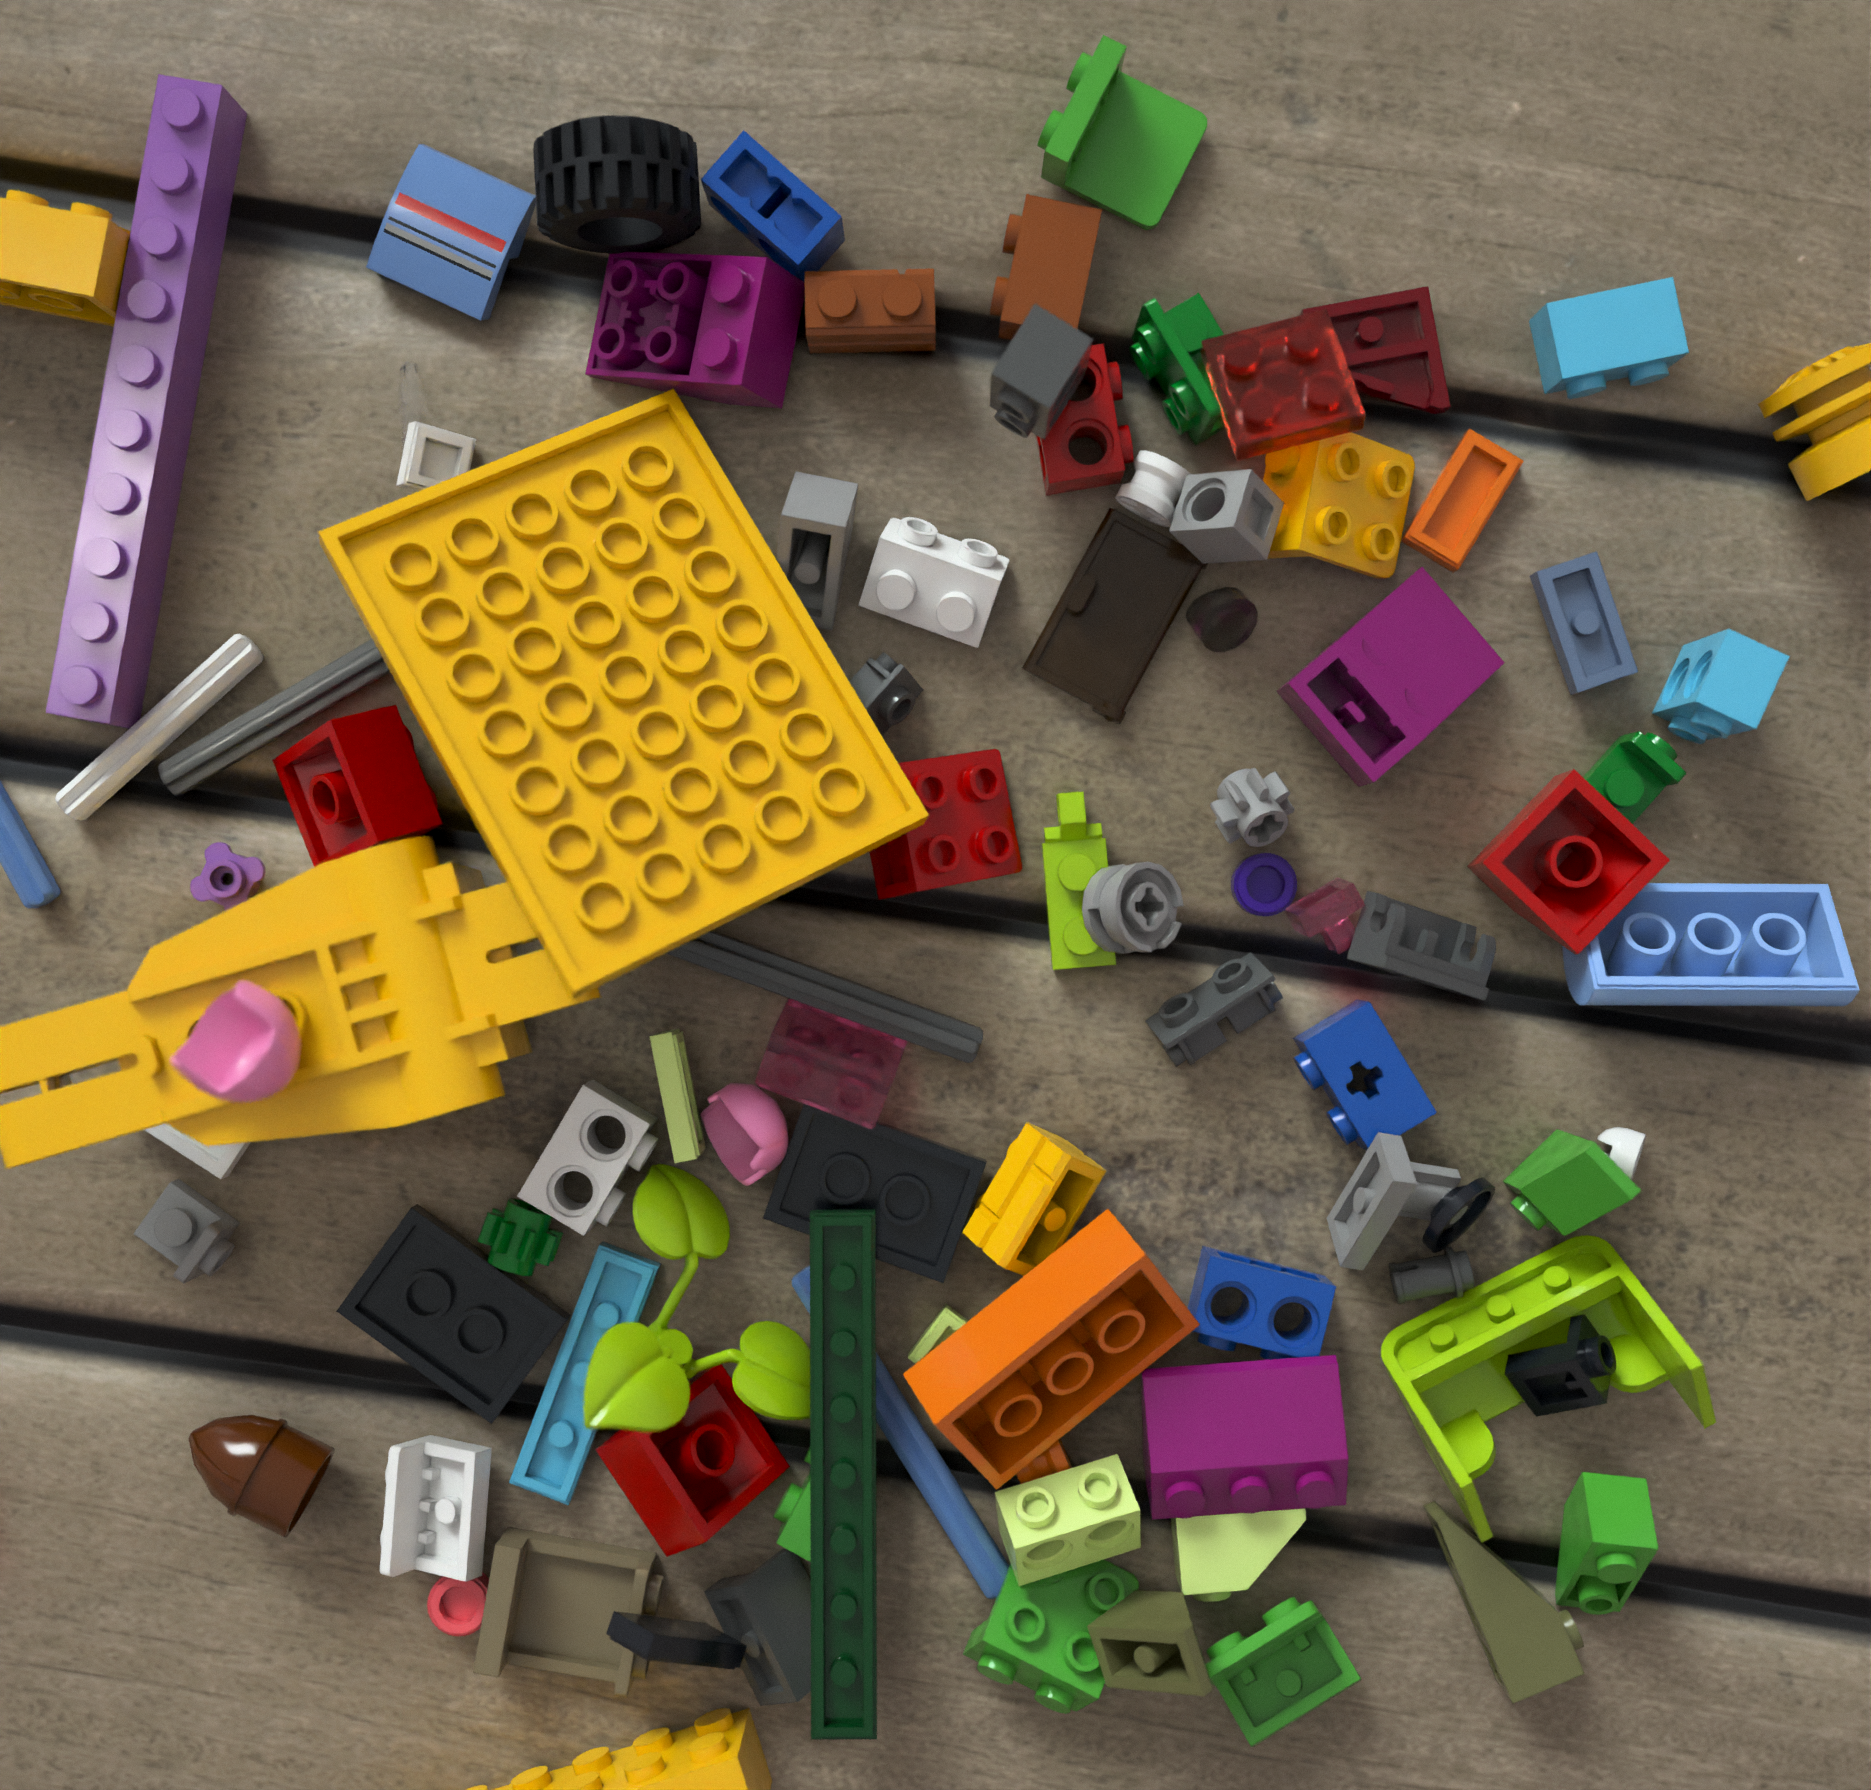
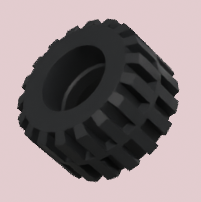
M594 116L563 123L543 132V136L536 138L533 155L537 226L539 231L544 236L549 237L550 240L575 249L596 253L648 252L677 244L695 235V231L700 229L701 212L697 144L693 141V137L690 134L679 130L678 127L653 119L635 116Z

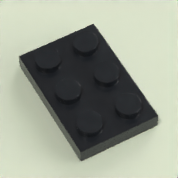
M807 1096L763 1219L810 1235L811 1210H876V1259L944 1283L987 1162L986 1159Z
M416 1204L410 1208L336 1312L492 1424L571 1315L515 1274L503 1271L487 1262L488 1255Z

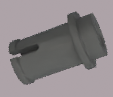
M1451 1246L1444 1248L1443 1255L1402 1263H1389L1391 1283L1398 1304L1452 1292L1456 1298L1463 1297V1290L1475 1287L1467 1252L1465 1250L1454 1252Z

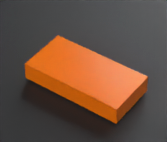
M1469 428L1463 434L1401 537V542L1449 571L1456 572L1461 567L1524 461Z

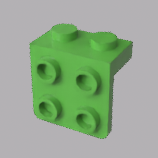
M1103 35L1093 56L1082 52L1074 66L1066 87L1067 90L1074 94L1065 112L1061 113L1054 109L1042 130L1037 144L1038 147L1045 150L1041 178L1142 229L1151 230L1158 226L1206 131L1207 118L1202 112L1121 72L1127 46Z
M1101 1560L1018 1586L1010 1563L989 1618L972 1630L963 1655L979 1662L977 1670L989 1679L1008 1685L1012 1684L1014 1680L1036 1691L1034 1698L1041 1705L1064 1714L1070 1713L1071 1710L1077 1712L1099 1699L1105 1683L1087 1625L1132 1592L1138 1590V1580L1132 1573L1106 1560Z
M1295 1597L1289 1598L1270 1609L1261 1617L1266 1624V1627L1249 1638L1246 1636L1242 1637L1241 1633L1237 1631L1206 1650L1211 1660L1206 1664L1211 1684L1219 1690L1251 1747L1263 1742L1362 1680L1323 1614L1312 1600L1301 1605Z

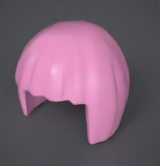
M240 980L233 989L222 994L205 1010L190 1039L177 1050V1053L170 1058L172 1067L199 1090L218 1099L230 1102H251L268 1098L282 1090L289 1083L299 1062L301 1041L297 1024L286 1005L276 995L261 986L246 980Z

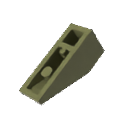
M1436 1501L1424 1505L1423 1507L1494 1677L1510 1701L1514 1704L1585 1674L1575 1650L1583 1648L1584 1643L1570 1613L1566 1609L1558 1612L1540 1591L1483 1542L1481 1543L1474 1534Z

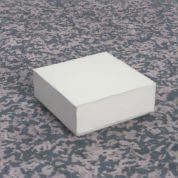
M417 421L409 423L396 486L421 491L470 471L476 439Z

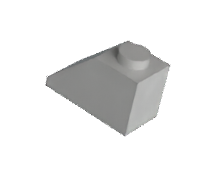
M796 471L781 513L776 560L816 627L833 630L852 536L858 483Z

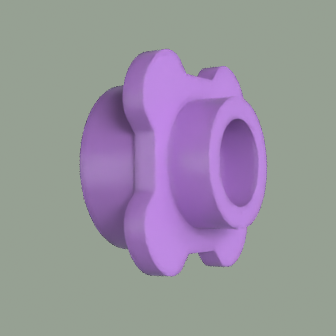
M217 842L207 847L204 854L206 864L201 875L195 877L190 884L193 897L202 902L214 901L223 905L225 911L251 899L257 893L260 881L265 877L266 870L263 862L257 857L247 858L233 853L231 847L226 843ZM226 873H230L233 876V882L230 885H226L223 882V876Z

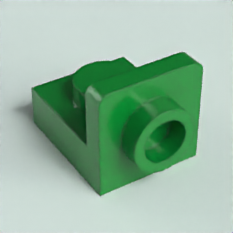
M1637 731L1619 736L1583 778L1633 824L1666 786L1678 784L1687 773L1674 762L1678 755L1665 740L1650 732L1644 735Z

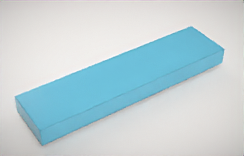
M603 1241L599 1244L509 1483L569 1505L599 1430L587 1429L584 1426V1389L593 1351L599 1339L613 1326L623 1322L639 1323L661 1263Z

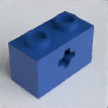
M1357 999L1293 1038L1301 1051L1299 1055L1293 1058L1294 1062L1312 1090H1316L1321 1086L1334 1105V1108L1326 1112L1346 1145L1355 1141L1359 1147L1367 1151L1378 1132L1400 1136L1437 1113L1369 1001ZM1352 1065L1367 1070L1370 1069L1371 1071L1363 1078L1364 1084L1367 1087L1363 1092L1346 1086L1353 1079V1073L1349 1068Z

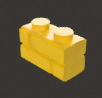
M1026 1122L1019 1136L1010 1144L1006 1158L988 1189L976 1202L974 1213L962 1233L975 1245L982 1248V1251L999 1266L1025 1276L1065 1243L1107 1171L1094 1160L1084 1155L1085 1153L1069 1141Z

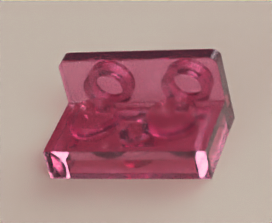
M788 998L771 1033L755 1083L766 1090L871 1129L877 1124L907 1041Z

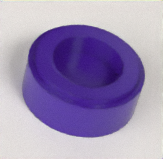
M1259 853L1245 858L1237 865L1231 878V892L1234 900L1241 909L1255 916H1273L1281 913L1292 903L1297 891V878L1291 865L1282 857L1271 853Z

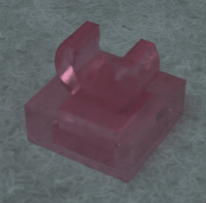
M1337 877L1292 903L1284 911L1295 931L1309 938L1320 933L1327 947L1330 950L1335 949L1337 954H1341L1350 948L1355 928L1347 916L1366 905L1354 883Z

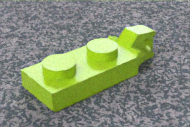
M1083 791L1058 793L1056 795L1059 826L1044 827L1045 843L1041 844L1052 970L1116 965V954L1104 951L1093 942L1085 928L1082 914L1083 894L1090 878L1101 868L1108 867L1106 838H1103L1101 823L1086 824Z

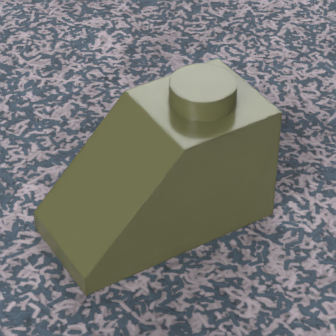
M1135 1590L1087 1625L1107 1688L1206 1696L1213 1690L1203 1652L1183 1592Z

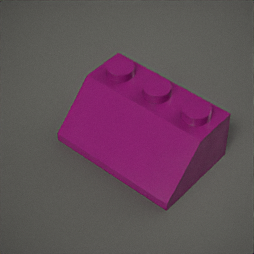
M1336 1355L1148 1368L1141 1372L1143 1466L1152 1520L1303 1508L1317 1509L1346 1505L1349 1458Z

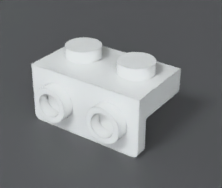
M905 517L901 520L891 518L879 537L858 606L978 648L1000 584L1008 567L1009 559L998 555L997 550L986 542L977 539H963L959 541L937 533V528L925 520L914 517Z
M429 1435L393 1445L389 1449L388 1464L385 1471L384 1520L380 1535V1573L382 1575L395 1577L416 1569L464 1582L482 1576L492 1448Z

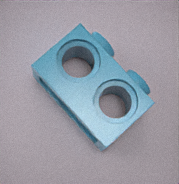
M1726 629L1683 645L1652 714L1669 721L1670 724L1667 729L1674 735L1700 744L1705 743L1706 739L1728 738L1732 734L1755 730L1790 656L1731 629Z

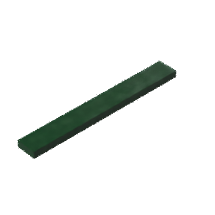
M876 1210L810 1211L811 1740L877 1739Z

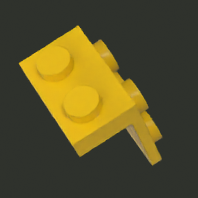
M1326 422L1274 428L1265 456L1266 467L1263 482L1284 502L1267 559L1310 556L1376 579L1391 577L1396 568L1415 470L1412 456Z

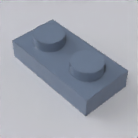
M1597 551L1530 575L1570 695L1638 672Z

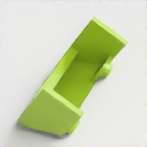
M1591 1235L1570 1238L1464 1292L1463 1297H1454L1399 1325L1388 1333L1382 1343L1381 1357L1387 1373L1436 1469L1481 1543L1492 1538L1493 1535L1472 1480L1488 1471L1496 1456V1447L1492 1434L1484 1422L1525 1402L1505 1376L1508 1355L1566 1343L1571 1317L1585 1314L1599 1335L1605 1336L1610 1341L1616 1357V1370L1610 1378L1611 1386L1623 1392L1639 1393L1669 1380L1704 1428L1716 1423L1702 1362L1616 1250L1602 1238Z

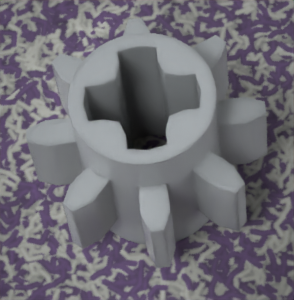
M1256 768L1241 769L1227 776L1218 787V800L1210 803V807L1217 817L1215 823L1226 841L1231 844L1242 836L1249 847H1261L1277 840L1288 826L1287 815L1294 813L1295 810L1287 798L1290 795V791L1278 773L1274 771L1262 779Z

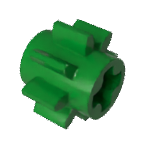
M509 1198L504 1211L493 1208L492 1212H487L477 1241L491 1246L487 1262L492 1266L509 1273L532 1276L537 1263L549 1266L550 1261H554L563 1232L550 1228L553 1217L522 1199Z

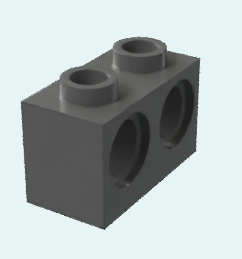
M1034 304L991 373L990 407L997 410L994 416L995 419L1006 429L1018 436L1027 438L1030 432L1045 440L1086 375L1093 339L1037 304Z

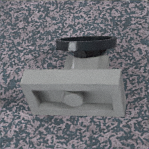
M1378 1132L1327 1216L1328 1226L1340 1267L1364 1270L1397 1216L1431 1221L1423 1235L1422 1243L1433 1253L1443 1250L1464 1234L1480 1217L1495 1194V1187L1487 1179L1481 1177L1468 1185L1456 1188L1461 1180L1458 1169L1410 1162L1402 1136Z

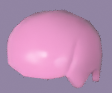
M730 1083L707 1098L710 1105L701 1113L702 1123L720 1160L735 1179L743 1185L749 1186L774 1170L782 1162L788 1148L789 1137L785 1116L776 1100L755 1085Z

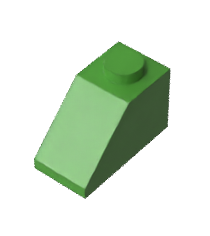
M1556 1129L1503 1180L1517 1196L1510 1202V1205L1531 1227L1539 1231L1545 1225L1563 1236L1627 1203L1641 1191L1595 1142Z

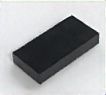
M617 1611L613 1612L606 1633L610 1636L609 1639L645 1660L733 1670H735V1667L740 1668L747 1645L707 1623Z

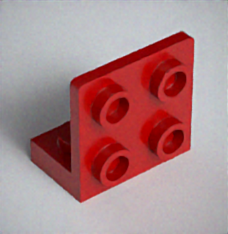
M989 749L898 763L929 816L923 825L869 851L879 900L1021 872L1022 862L999 750Z

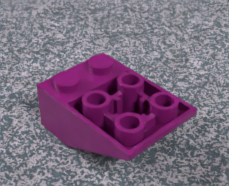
M648 252L609 254L585 374L592 378L663 392L675 389L678 395L729 405L782 409L805 296V283L768 257Z
M1420 567L1276 692L1355 784L1361 787L1374 783L1422 742L1505 662L1425 569Z

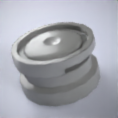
M1138 862L1126 866L1125 864L1104 867L1093 875L1083 894L1082 914L1085 928L1090 937L1104 951L1117 954L1135 951L1145 953L1152 952L1155 949L1166 948L1176 938L1182 924L1176 921L1177 907L1184 905L1181 889L1174 876L1168 870L1156 863Z

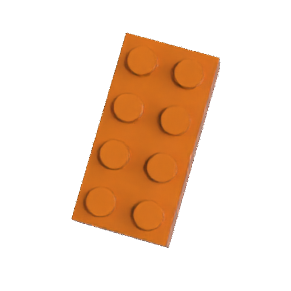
M1106 1209L903 1373V1376L934 1425L997 1490L1200 1324L1146 1253L1111 1211Z

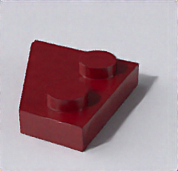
M1428 286L1312 307L1301 311L1298 317L1311 379L1432 414L1445 413L1451 407Z

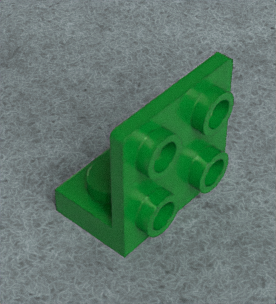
M1200 293L1165 313L1156 298L1142 305L1131 337L1135 344L1130 346V353L1146 380L1155 377L1167 399L1162 401V406L1168 420L1178 434L1182 435L1188 432L1196 446L1261 407L1264 402Z

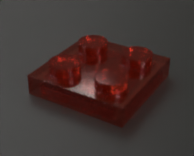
M1327 309L1201 341V358L1214 396L1222 409L1221 416L1237 461L1364 428L1366 413Z

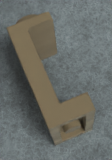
M507 1527L494 1549L473 1673L499 1677L505 1665L509 1664L616 1683L614 1696L627 1698L635 1677L646 1678L650 1660H645L609 1639L610 1636L606 1633L614 1611L640 1615H657L664 1576L653 1574L657 1552Z

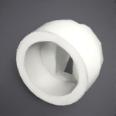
M1622 1127L1606 1129L1597 1139L1612 1146L1611 1153L1606 1154L1632 1180L1642 1153L1646 1134Z

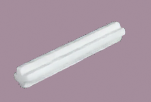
M240 633L234 634L61 789L55 798L59 807L74 820H86L256 668L263 660V654L259 648L245 635Z

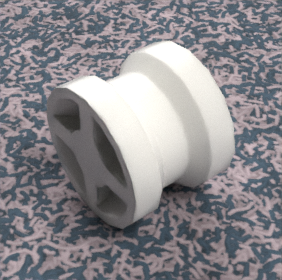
M1141 450L1133 463L1136 473L1131 482L1121 485L1115 498L1123 507L1137 516L1163 527H1171L1176 508L1175 504L1181 495L1186 476L1191 473L1164 456Z

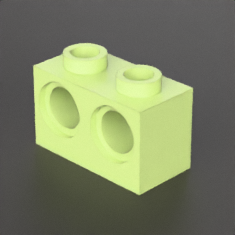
M1118 1454L995 1492L999 1532L1018 1586L1141 1548L1140 1508Z

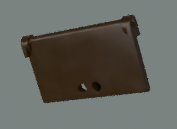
M1109 508L1022 669L1093 707V712L1103 716L1107 721L1121 724L1126 715L1124 711L1201 569H1206L1208 563L1203 564L1183 544L1166 537L1113 508Z

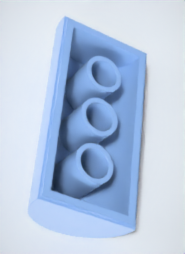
M1648 883L1579 954H1574L1562 946L1567 985L1572 998L1579 1005L1843 1007L1850 1004L1859 992V986L1828 884Z

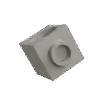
M1252 469L1190 474L1186 476L1178 504L1174 510L1169 532L1203 564L1267 560L1284 502Z

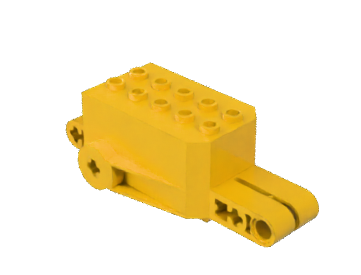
M432 836L409 838L371 847L333 861L322 863L151 947L126 991L0 1026V1094L40 1084L42 1094L0 1105V1152L5 1169L13 1168L163 1124L169 1125L205 1146L399 1127L506 1095L497 1063L532 1053L523 1020L601 998L599 987L572 1000L544 949L518 956L516 946L539 939L507 882L485 888L481 870L453 862L440 865ZM240 980H246L261 986L276 995L293 1015L301 1041L299 1062L289 1083L276 1094L251 1102H230L218 1099L199 1090L183 1078L172 1067L170 1058L177 1053V1050L190 1039L205 1010L218 997L233 989ZM116 1061L119 1062L121 1071L72 1085L71 1074Z

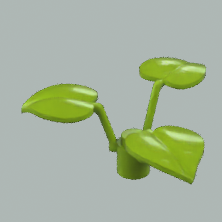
M652 1165L636 1190L633 1199L634 1224L642 1241L652 1251L661 1257L671 1260L685 1258V1266L658 1318L649 1327L637 1322H623L610 1328L599 1339L590 1359L585 1381V1428H619L640 1432H658L675 1425L686 1413L690 1396L688 1379H691L700 1371L723 1363L738 1364L732 1377L734 1391L754 1411L780 1420L809 1419L810 1349L794 1330L778 1322H756L746 1328L741 1334L740 1350L730 1348L694 1360L692 1359V1344L688 1337L677 1329H668L667 1325L698 1269V1257L706 1259L719 1258L728 1248L730 1226L727 1214L720 1200L701 1180L682 1169L670 1165Z

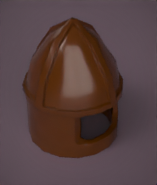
M255 1415L217 1418L193 1430L189 1436L194 1465L211 1495L228 1509V1514L234 1517L238 1514L284 1538L291 1533L307 1508L335 1451L333 1447L289 1426L287 1421L282 1418L273 1420Z

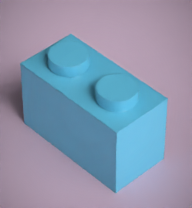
M1673 277L1546 303L1529 320L1544 394L1566 390L1567 397L1574 399L1605 390L1607 388L1606 381L1628 377L1630 386L1655 382L1669 376L1668 368L1689 353Z

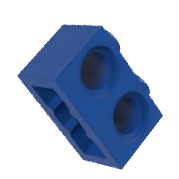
M744 130L701 178L708 204L772 261L804 283L805 271H819L845 241L842 216Z
M1202 1246L1187 1307L1200 1324L1192 1332L1199 1333L1198 1342L1220 1350L1235 1351L1237 1343L1261 1348L1260 1357L1266 1360L1320 1356L1336 1286L1324 1275ZM1226 1287L1240 1289L1242 1292V1303L1235 1313L1229 1316H1218L1212 1313L1211 1301L1219 1290ZM1291 1302L1302 1304L1304 1309L1303 1319L1295 1329L1290 1331L1275 1329L1274 1316L1282 1305Z

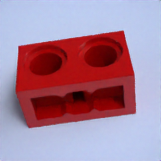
M1104 343L1092 345L1086 375L1084 376V379L1092 388V395L1083 401L1069 400L1046 439L1043 440L1036 435L1046 496L1119 484L1126 471L1125 464L1133 463L1134 461L1128 424L1118 426L1114 401L1123 399L1120 369L1117 361L1107 363ZM1078 438L1093 439L1102 448L1103 458L1095 464H1081L1071 456L1068 446Z

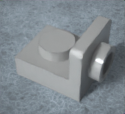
M177 1179L168 1184L133 1234L179 1267L173 1276L184 1284L204 1273L212 1276L218 1271L235 1247L228 1239L240 1222L186 1183Z

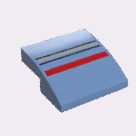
M419 144L389 203L366 268L480 321L490 319L509 259L518 258L536 206V196L425 144Z

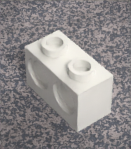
M595 1080L583 1084L517 1197L583 1236L597 1222L607 1227L626 1196L625 1192L617 1188L629 1167L639 1172L659 1138L650 1134L658 1118ZM601 1116L615 1117L623 1124L626 1138L621 1148L611 1149L605 1147L597 1139L595 1127ZM567 1172H580L589 1178L593 1187V1195L590 1202L577 1203L566 1195L563 1181Z

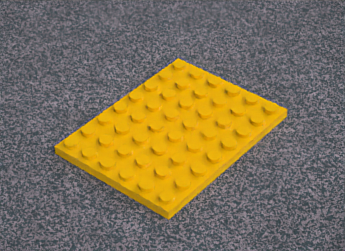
M675 389L318 532L319 542L572 1000L923 825L929 816Z

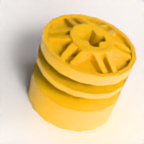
M1871 343L1853 347L1847 346L1788 377L1770 397L1758 403L1765 419L1792 406L1799 417L1772 432L1776 442L1807 434L1812 443L1809 448L1797 455L1788 464L1806 502L1871 471V371L1869 369L1871 366Z

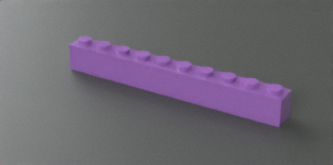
M158 74L47 701L46 713L127 729L131 728L141 718L247 113L223 85Z

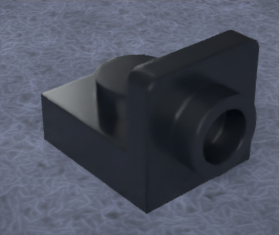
M1582 1314L1571 1317L1566 1343L1508 1355L1505 1376L1533 1414L1538 1417L1607 1404L1610 1378L1616 1370V1357L1610 1341L1605 1336H1600L1587 1316Z

